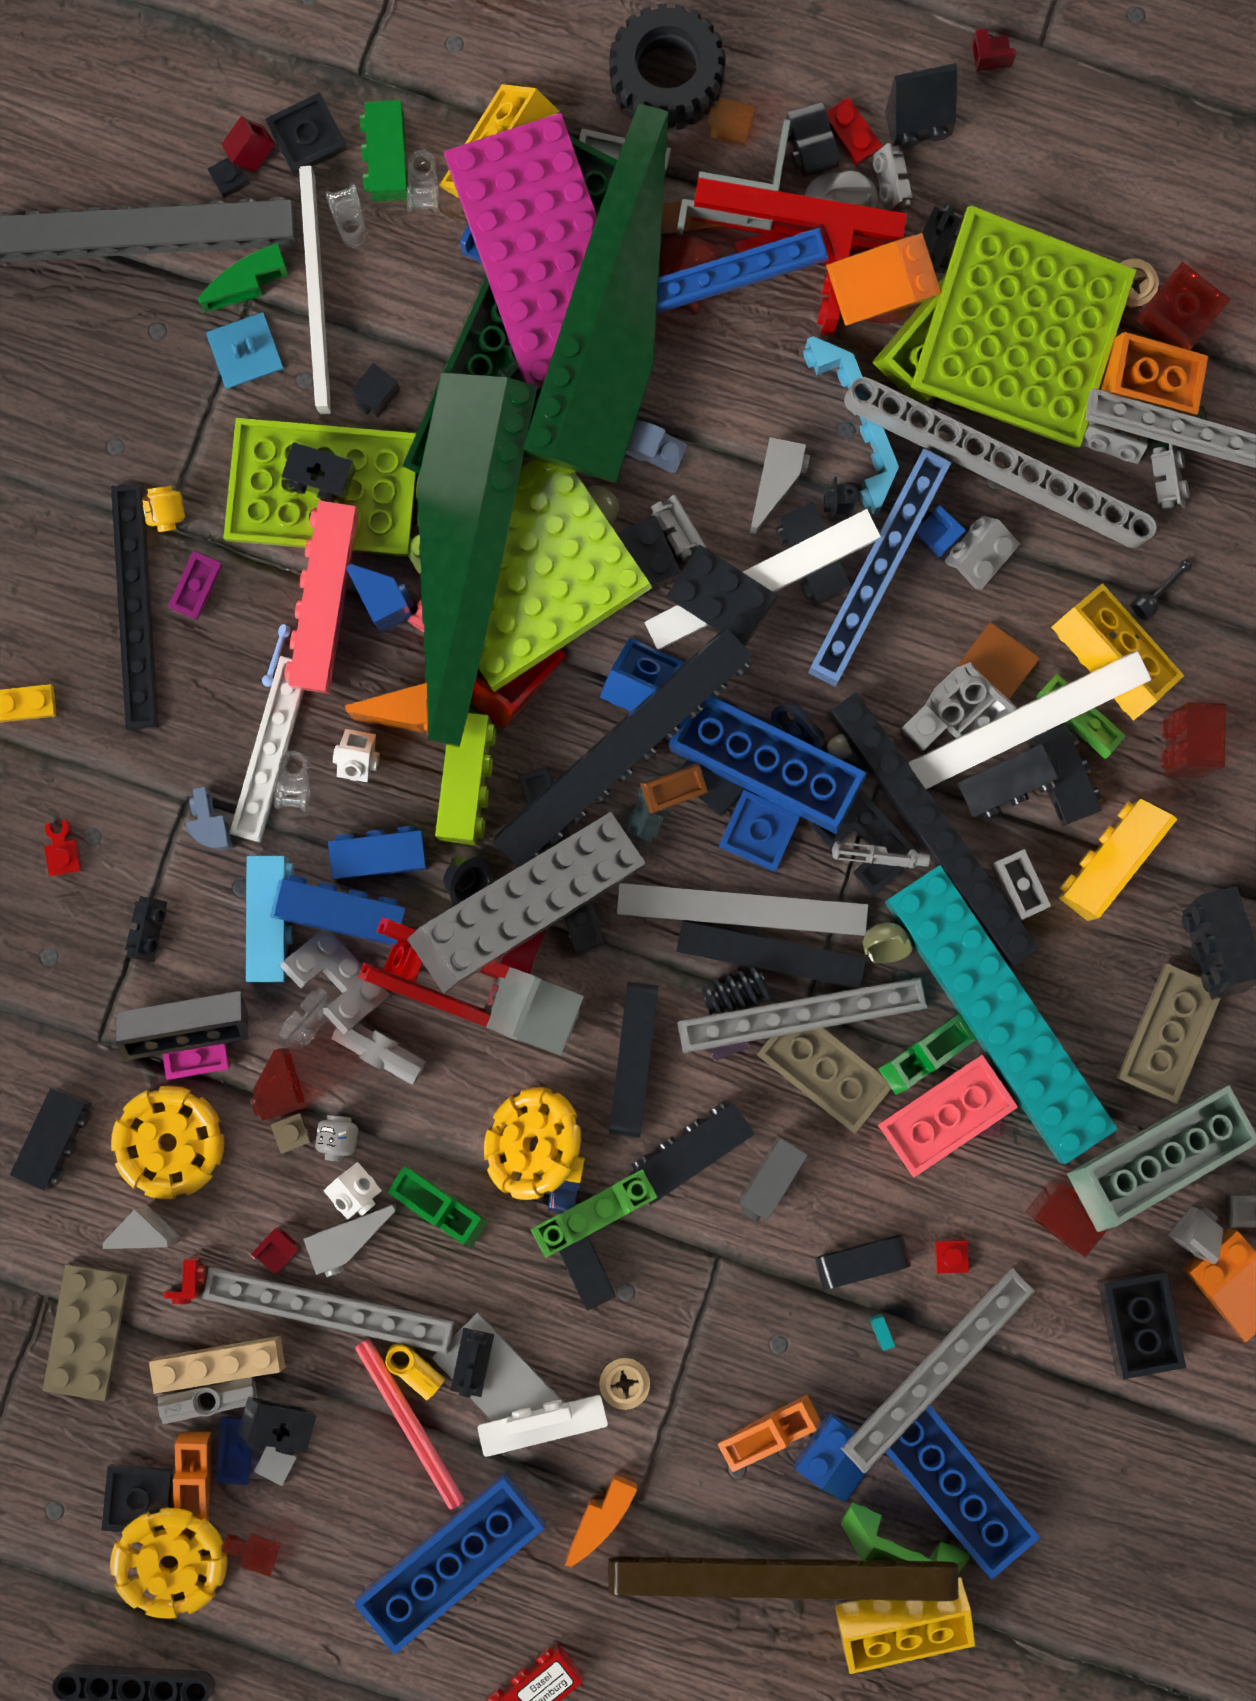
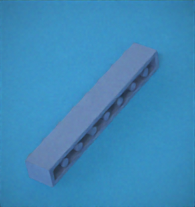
M926 449L922 450L880 532L881 539L875 541L808 671L812 676L836 687L951 464L950 461Z

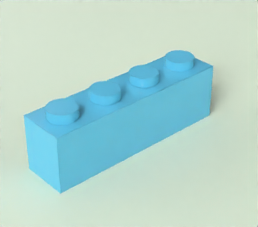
M247 856L246 982H288V975L280 965L288 958V944H293V926H288V921L270 917L278 881L281 879L287 880L288 875H294L293 863H289V858L285 856Z

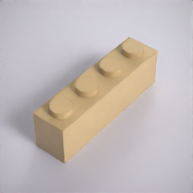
M281 1336L164 1355L149 1361L154 1394L279 1373L286 1367Z

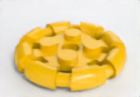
M160 1086L159 1090L152 1092L146 1090L138 1094L122 1109L125 1112L120 1120H116L113 1127L111 1151H115L118 1162L115 1163L118 1172L133 1189L138 1187L145 1191L144 1195L151 1198L171 1200L176 1199L177 1195L184 1193L191 1195L210 1181L213 1177L211 1173L215 1166L221 1163L225 1140L224 1134L220 1132L218 1122L221 1121L219 1116L203 1097L199 1099L191 1094V1090L184 1087ZM163 1102L166 1111L156 1113L154 1104ZM184 1105L193 1109L189 1118L180 1113ZM136 1117L144 1122L139 1126L138 1131L130 1127ZM206 1126L209 1138L201 1140L198 1128ZM166 1133L174 1135L177 1141L175 1149L170 1152L165 1151L160 1144L162 1136ZM136 1145L139 1157L130 1159L127 1147ZM198 1153L206 1158L201 1167L192 1163ZM147 1169L157 1172L152 1181L143 1176ZM181 1171L183 1181L174 1183L172 1174Z
M544 1087L523 1089L520 1095L516 1097L512 1095L506 1099L492 1118L495 1119L491 1131L487 1129L485 1135L484 1160H488V1174L498 1189L503 1193L510 1192L512 1197L516 1199L532 1200L543 1197L547 1191H555L568 1178L573 1170L571 1165L574 1158H578L581 1128L576 1124L577 1114L575 1109L560 1093L553 1094L551 1089ZM527 1106L528 1113L523 1114L520 1108ZM549 1107L550 1111L548 1115H546V1111ZM537 1136L538 1143L535 1150L531 1152L530 1142ZM558 1150H561L563 1154L560 1161H554ZM505 1155L507 1159L504 1163H501L500 1156ZM523 1173L520 1180L517 1181L519 1174Z
M162 1508L158 1513L150 1515L147 1512L128 1524L122 1531L123 1536L120 1541L115 1542L110 1560L111 1574L115 1575L116 1578L114 1586L122 1599L133 1609L139 1607L145 1610V1615L164 1619L177 1618L178 1614L187 1611L189 1614H192L207 1605L215 1597L217 1586L223 1584L228 1563L227 1553L223 1552L221 1546L224 1542L216 1528L205 1518L200 1520L192 1515L193 1512L185 1509ZM163 1525V1527L165 1528L164 1530H160L157 1532H155L154 1527ZM185 1528L194 1531L191 1538L181 1534V1532ZM139 1542L143 1546L138 1550L132 1547V1544ZM201 1550H209L210 1554L202 1556ZM165 1556H173L178 1560V1564L175 1567L167 1568L161 1564L160 1560ZM136 1567L138 1574L129 1576L128 1570ZM199 1574L207 1577L205 1583L198 1581ZM146 1589L154 1595L153 1599L143 1595ZM184 1592L185 1599L175 1601L173 1594Z

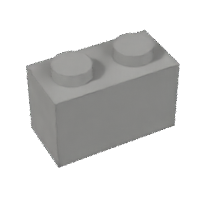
M1025 849L991 864L1008 904L1019 920L1051 907Z

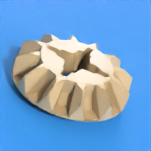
M1141 259L1122 261L1120 264L1136 270L1134 281L1143 280L1137 287L1138 293L1131 287L1126 305L1130 309L1146 305L1154 298L1158 290L1159 279L1155 269Z
M619 1358L608 1363L601 1373L600 1391L605 1401L611 1406L622 1410L632 1409L639 1406L646 1399L650 1389V1378L645 1367L636 1360ZM622 1370H624L627 1379L638 1380L629 1386L628 1397H626L622 1387H611V1385L620 1381Z

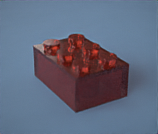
M1187 702L1166 715V719H1163L1161 726L1162 738H1166V750H1162L1161 768L1165 769V777L1203 778L1225 768L1226 704Z

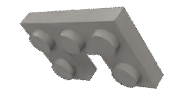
M321 930L280 965L301 989L321 972L335 984L343 994L329 1004L323 1013L344 1035L390 995L384 988L358 978L363 965L331 931Z

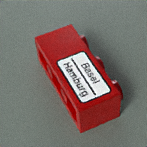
M560 1644L553 1650L547 1647L535 1658L536 1664L528 1670L525 1667L521 1668L511 1677L510 1681L512 1683L503 1691L497 1688L485 1701H561L583 1683V1674Z

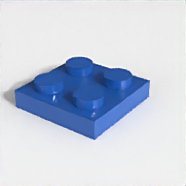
M743 790L718 848L772 872H776L800 816L773 802Z

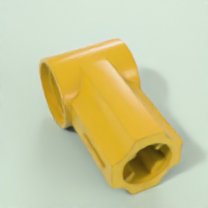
M395 1342L389 1348L385 1361L387 1369L394 1375L402 1378L427 1401L440 1388L445 1378L418 1355L412 1346ZM397 1351H403L409 1356V1362L405 1365H398L393 1361L392 1355Z

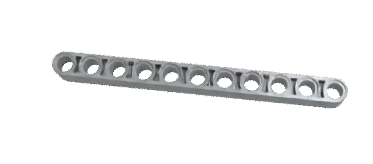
M861 377L856 379L845 394V406L852 413L1127 547L1137 548L1151 539L1156 533V522L1149 514L870 378ZM855 391L865 393L867 400L863 401L857 398ZM883 404L892 406L895 414L887 413L883 408ZM911 418L919 419L923 428L914 426ZM939 431L946 432L950 437V441L947 442L941 439ZM967 445H973L977 449L978 455L971 454L967 449ZM995 458L1001 459L1005 463L1006 468H999L995 463ZM1022 472H1028L1032 476L1033 482L1025 480ZM1050 485L1056 486L1060 490L1061 495H1055L1051 491ZM1078 498L1086 501L1088 509H1083L1079 505ZM1106 512L1113 514L1115 523L1107 519ZM1133 525L1138 526L1142 530V536L1135 533Z

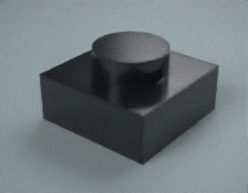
M229 157L207 168L223 198L250 185L243 169L231 163Z

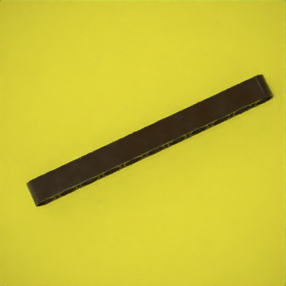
M618 1556L608 1559L609 1593L612 1595L954 1601L959 1598L958 1564L949 1561Z

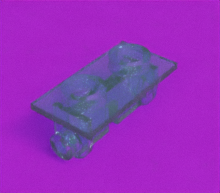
M648 776V777H647V780H650V779H653V778H656V777ZM640 786L638 792L639 801L636 809L629 815L627 821L629 828L626 834L639 836L640 839L651 842L653 837H657L663 817L655 813H649Z

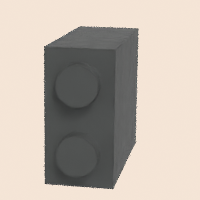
M776 1136L738 1198L739 1203L743 1205L740 1210L757 1222L761 1217L768 1221L808 1155L779 1136Z

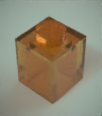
M720 97L717 108L711 107L707 125L711 126V137L746 147L754 120L755 107Z

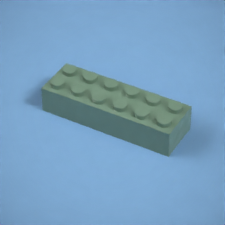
M1230 1085L1205 1094L1067 1173V1176L1097 1232L1117 1227L1256 1145V1133Z

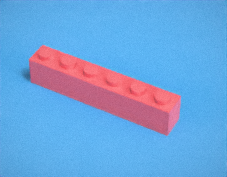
M318 500L317 509H312L310 527H314L312 539H307L305 547V557L309 558L307 570H302L300 577V588H304L302 600H297L295 608V618L299 619L297 631H292L290 638V649H294L292 662H287L285 668V680H289L288 685L294 689L326 694L330 692L349 577L346 567L351 565L359 516L356 506Z

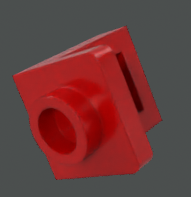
M189 1257L183 1260L182 1289H168L164 1291L163 1298L172 1299V1304H191V1299L200 1296L201 1285H204L206 1281V1266L201 1265V1258Z

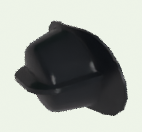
M455 856L451 858V864L446 869L443 883L445 890L450 895L452 907L493 883L489 862L483 857L459 858Z

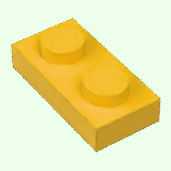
M51 684L0 690V723L57 716L54 686Z

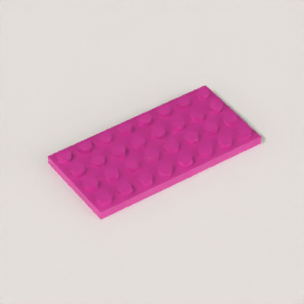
M561 113L444 152L521 375L525 383L536 385L537 389L543 387L575 282L597 219Z

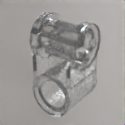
M426 150L416 151L410 156L408 162V213H413L414 209H433L434 213H439L440 196L438 169L435 158ZM422 163L431 165L430 170L426 173H418L416 168Z
M355 183L350 184L349 188L337 192L325 191L333 219H335L343 243L352 248L363 245L367 240L368 233ZM351 225L359 226L358 230L353 233L346 232V229Z
M288 751L281 757L278 782L275 789V809H281L283 806L301 808V811L307 812L310 801L311 762L306 755L297 751ZM299 757L303 762V767L297 774H291L288 769L289 761ZM287 795H294V796H298V798H291V797H286V796H287Z

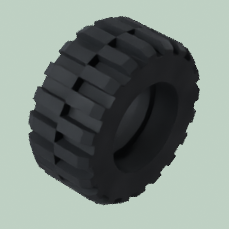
M659 3L658 9L651 10L650 6L640 9L639 17L632 14L626 19V28L623 26L619 27L615 34V41L611 43L610 86L612 93L616 94L617 104L621 109L627 108V116L633 120L638 104L647 105L668 111V126H675L677 131L685 129V124L688 121L692 125L701 121L702 112L708 115L712 111L714 101H718L722 93L726 55L725 50L722 49L723 41L721 36L717 32L714 33V25L709 19L702 21L701 13L695 9H692L690 13L685 11V5L675 4V8H667V3ZM658 48H676L685 52L694 61L696 72L688 82L679 87L660 88L647 82L639 73L638 66L642 58Z

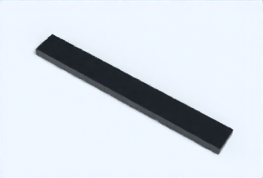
M142 484L111 486L126 730L159 728L147 530L142 505L144 486Z

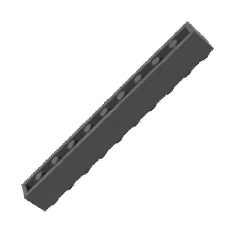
M272 197L269 201L260 202L247 198L239 200L238 203L213 200L209 201L207 205L181 202L177 206L165 207L162 204H149L147 208L136 209L128 205L118 206L116 210L90 207L82 212L58 209L55 213L47 214L41 211H27L25 215L0 212V262L265 248L278 243L279 247L297 246L295 208L292 201L284 197Z

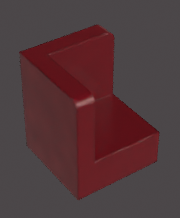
M988 28L975 30L971 44L976 71L1013 65L1016 50L1015 48H1010L1007 35L989 37Z
M243 116L238 119L222 142V147L231 163L252 172L258 170L275 146L265 126Z
M278 1226L249 1256L253 1260L259 1259L273 1274H277L302 1247L281 1226Z

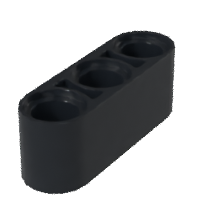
M895 1235L815 1257L824 1290L896 1272L911 1266L903 1235Z
M589 1236L559 1251L587 1311L616 1298Z

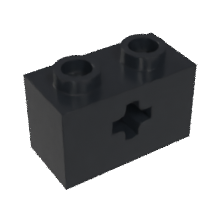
M293 442L281 477L285 484H288L287 488L293 492L305 494L306 491L318 494L317 498L322 501L335 503V500L344 503L356 467L352 460ZM321 470L324 474V477L318 476L315 481L312 477V473L318 474Z
M248 1396L237 1434L247 1442L246 1446L253 1449L265 1450V1447L269 1446L276 1448L277 1452L285 1455H294L295 1451L306 1453L317 1415L307 1407Z

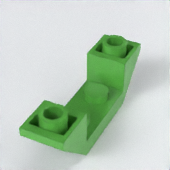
M642 1169L530 1230L544 1257L547 1258L658 1197Z
M853 1502L841 1519L840 1524L861 1560L949 1561L958 1564L959 1574L970 1558L969 1553L940 1541L931 1556L926 1558L924 1555L903 1548L891 1540L878 1537L877 1532L882 1515Z

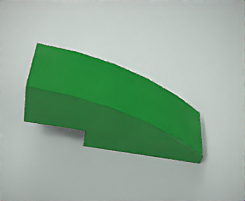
M278 243L242 258L211 282L198 297L203 311L207 313L261 297L263 293L260 284L289 276Z
M959 1013L881 1066L879 1071L895 1095L938 1069L977 1040V1038Z
M406 1166L402 1168L387 1191L388 1194L464 1246L472 1248L489 1222L473 1209Z

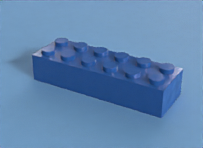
M711 695L702 703L705 707L693 719L687 716L678 724L681 729L668 743L671 752L693 763H699L701 767L835 834L838 833L865 781L866 772L717 698H713Z
M931 1405L921 1413L886 1451V1454L991 1580L1040 1539V1536Z
M504 1472L357 1596L354 1605L395 1655L543 1531L546 1521L510 1476Z

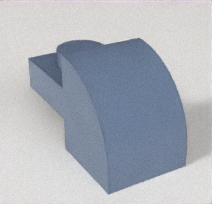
M636 420L626 454L639 461L646 460L670 473H676L687 444L664 433L665 429Z
M205 787L192 789L194 798L189 800L193 817L197 816L198 820L186 822L191 836L200 844L211 849H233L231 834H229L228 818L223 815L215 817L210 790Z

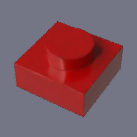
M967 1240L934 1241L937 1274L969 1273Z

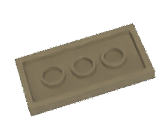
M1165 963L1116 1079L1177 1104L1221 998L1211 1000L1209 992H1206L1203 988L1200 977Z
M824 1028L770 1037L756 1054L853 1134L860 1129L891 1090V1087L879 1072Z
M74 1264L65 1265L42 1391L100 1401L108 1399L130 1274Z

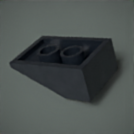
M956 63L896 75L894 77L885 110L893 147L902 145L904 148L912 147L920 141L927 139L941 141L953 133L956 124L957 103Z

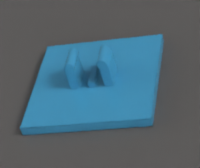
M263 312L206 332L226 390L284 369Z

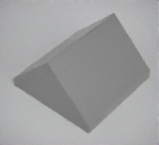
M146 1205L131 1212L103 1242V1249L169 1247L179 1242V1235Z

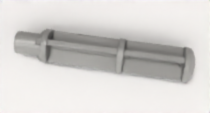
M836 841L832 848V856L835 860L914 868L915 866L928 867L930 861V854L917 853L914 849H911L907 855L888 853L886 847L840 841ZM841 844L867 847V850L840 847ZM839 855L864 856L866 860L842 858Z

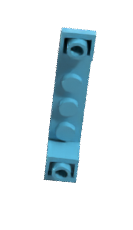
M814 336L807 339L803 355L809 368L813 367L816 375L840 367L837 370L839 381L843 387L847 386L848 389L856 379L863 377L853 353ZM855 391L857 398L863 401L867 400L865 393ZM860 417L863 424L860 426L862 438L865 443L870 442L874 452L871 454V459L876 471H882L881 474L864 480L862 491L859 492L864 507H870L872 514L875 515L879 513L899 465L884 428Z

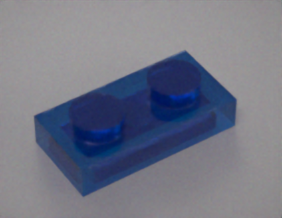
M223 1416L221 1418L216 1483L243 1485L250 1483L252 1448L246 1446L247 1442L237 1434L242 1417Z

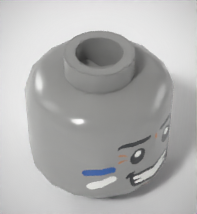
M327 1115V1120H322L318 1123L315 1148L318 1152L325 1154L324 1160L343 1162L344 1156H351L355 1153L358 1127L356 1124L351 1123L352 1118Z

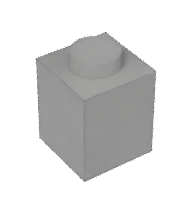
M925 704L902 727L900 732L922 753L948 726Z

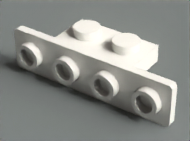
M595 1395L563 1404L561 1400L551 1401L543 1404V1409L531 1411L530 1408L513 1411L511 1417L479 1424L477 1429L483 1454L487 1457L604 1428L608 1422L602 1397Z

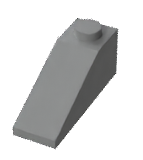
M769 438L750 534H757L796 485L800 473L806 474L810 455L804 454L805 444Z
M396 1203L304 1238L303 1240L316 1275L325 1272L326 1277L344 1271L343 1265L348 1263L398 1210Z
M1191 1206L1168 1236L1192 1256L1213 1264L1219 1260L1223 1228L1216 1223L1219 1218L1204 1206L1201 1210Z

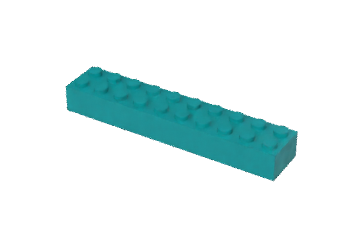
M941 865L884 901L899 925L906 929L911 943L975 1035L978 1043L1059 1163L1067 1164L1118 1130Z

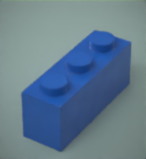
M416 826L397 828V833L385 835V830L366 832L367 837L355 839L354 834H342L335 836L336 841L328 842L331 875L335 881L428 870L424 833L421 830L416 831Z

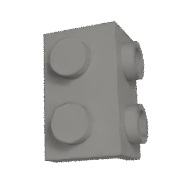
M982 516L971 525L967 535L952 547L945 562L948 566L957 568L975 589L982 590L1018 548L1020 543L1000 520Z

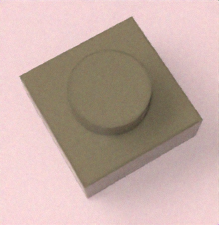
M301 1113L270 1124L281 1154L312 1142Z

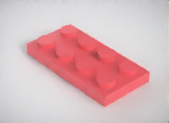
M981 1054L877 1125L914 1178L1018 1108V1106Z

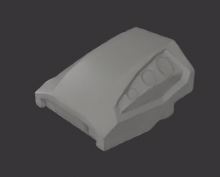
M971 662L956 667L934 688L926 702V705L948 726L946 729L955 738L1017 709Z

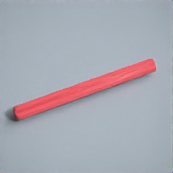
M365 1339L355 1347L358 1355L448 1508L454 1509L464 1502L463 1495L390 1371L387 1369L371 1339Z

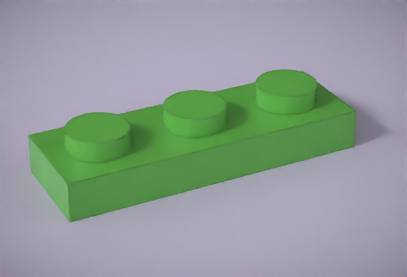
M1056 674L1036 697L1040 698L1068 683ZM1092 708L1065 722L1105 759L1126 737L1096 708Z

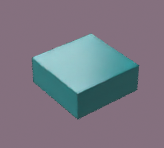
M879 1313L869 1317L881 1349L885 1351L895 1347L882 1314Z

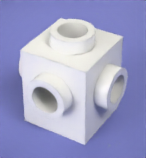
M345 729L340 745L335 746L333 763L337 764V777L368 782L371 770L376 771L379 763L380 753L375 752L376 734Z
M358 1162L336 1178L324 1190L334 1203L336 1209L347 1220L357 1212L363 1216L376 1204L372 1199L382 1191Z

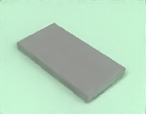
M478 1312L452 1337L448 1354L437 1352L432 1357L453 1380L463 1328L493 1333L494 1339L482 1397L471 1395V1399L492 1421L511 1417L513 1411L523 1408H530L531 1411L543 1409V1404L551 1401L561 1400L562 1404L565 1403Z

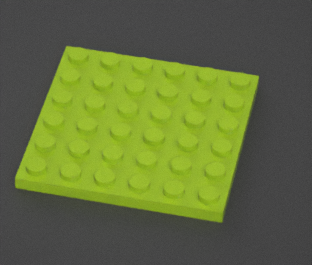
M967 207L910 388L1074 448L1081 447L1089 422L1085 420L1089 392L1093 388L1099 389L1136 270L977 207Z
M535 459L521 467L501 568L479 663V670L494 692L652 589L651 584L573 470ZM417 535L409 542L408 557L420 574V536Z

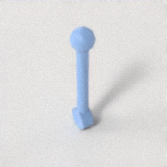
M284 624L278 630L279 639L268 673L262 678V683L266 687L272 686L273 674L285 638L289 636L291 628Z

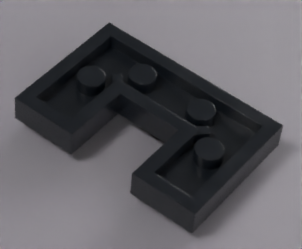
M861 789L837 834L815 823L810 826L830 850H832L836 841L843 840L853 830L867 845L886 847L888 853L907 855L911 849L916 850ZM864 862L852 874L874 896L905 867Z

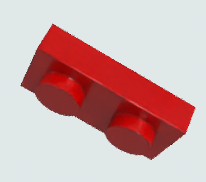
M849 97L826 111L831 131L856 167L871 158L882 148V144Z

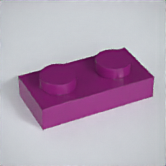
M193 551L168 604V608L198 621L223 564Z

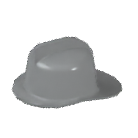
M856 171L820 175L811 181L805 193V196L872 208L877 206L878 201L875 185L869 178Z

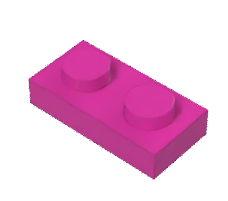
M227 1043L162 1054L166 1080L231 1069Z

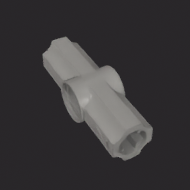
M360 1023L356 1024L345 1035L336 1027L331 1038L359 1054V1058L380 1070L384 1071L385 1069L412 1085L419 1078L427 1062L400 1047L399 1043L377 1030L372 1031Z
M253 1377L203 1385L194 1389L158 1396V1411L162 1424L199 1416H211L217 1412L246 1406L248 1396L258 1398L256 1383ZM209 1392L214 1395L216 1399L214 1407L207 1408L201 1403L200 1396L202 1393Z

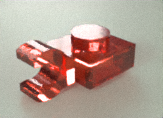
M251 1533L249 1541L246 1542L240 1537L228 1534L221 1551L243 1557L240 1567L271 1576L281 1542Z

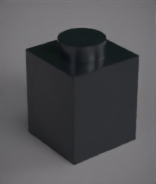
M372 363L350 391L355 400L353 405L365 415L371 412L378 418L400 391L397 380Z

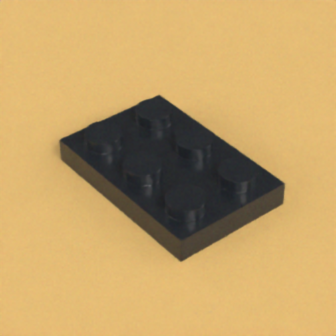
M699 544L666 598L717 631L727 626L746 647L779 595Z

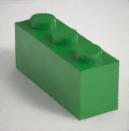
M401 100L364 102L365 113L360 114L361 133L366 132L367 143H361L363 162H368V173H363L364 191L370 192L373 202L409 200Z

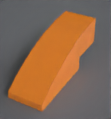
M805 1395L738 1430L720 1441L718 1446L733 1473L786 1448L789 1443L817 1431L822 1422L808 1395Z
M179 1431L175 1441L174 1508L193 1512L192 1515L200 1520L205 1518L209 1521L211 1432ZM185 1528L181 1534L191 1537L194 1531Z
M614 1474L603 1502L600 1503L590 1498L566 1557V1566L572 1567L587 1557L615 1529L629 1508L637 1491V1483Z

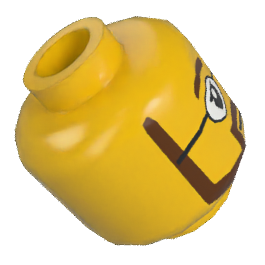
M172 486L147 489L148 494L142 498L146 524L157 526L158 532L177 529L176 523L182 522L185 518L181 493L173 490Z

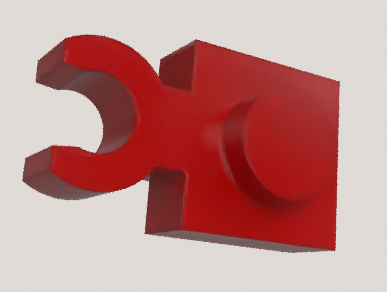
M61 820L63 828L58 834L54 833L51 823L45 824V833L52 839L51 845L44 846L50 877L82 871L78 843L76 840L68 841L67 838L71 833V825L67 820Z

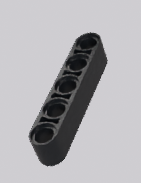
M627 982L609 1135L640 1138L659 985Z
M72 1664L65 1667L54 1679L52 1690L55 1697L60 1701H208L214 1691L215 1681L211 1674L202 1670ZM64 1677H72L76 1681L77 1688H68L64 1683ZM97 1678L106 1680L109 1690H100L95 1680ZM127 1681H137L141 1686V1691H131ZM165 1681L171 1684L173 1693L166 1694L162 1692L159 1688V1682ZM191 1684H201L205 1689V1694L199 1696L193 1693Z

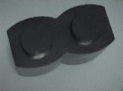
M823 103L787 112L786 120H790L787 142L792 141L795 148L794 151H791L795 169H800L803 177L837 168L840 161L839 152Z

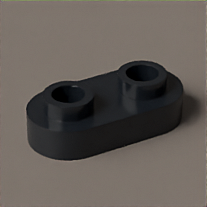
M785 701L772 711L771 721L775 728L820 750L824 748V733L798 704L792 701ZM787 712L793 716V720L788 717ZM808 735H811L814 743L809 740Z

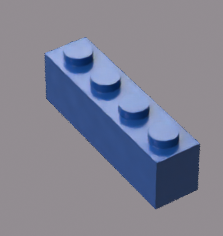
M288 875L287 880L281 879L278 881L271 918L386 945H397V940L376 932L382 917L402 924L405 908L397 906V900L380 897L379 901L367 899L368 893L357 890H349V893L345 894L337 892V886L319 882L318 887L306 884L307 879L294 875Z

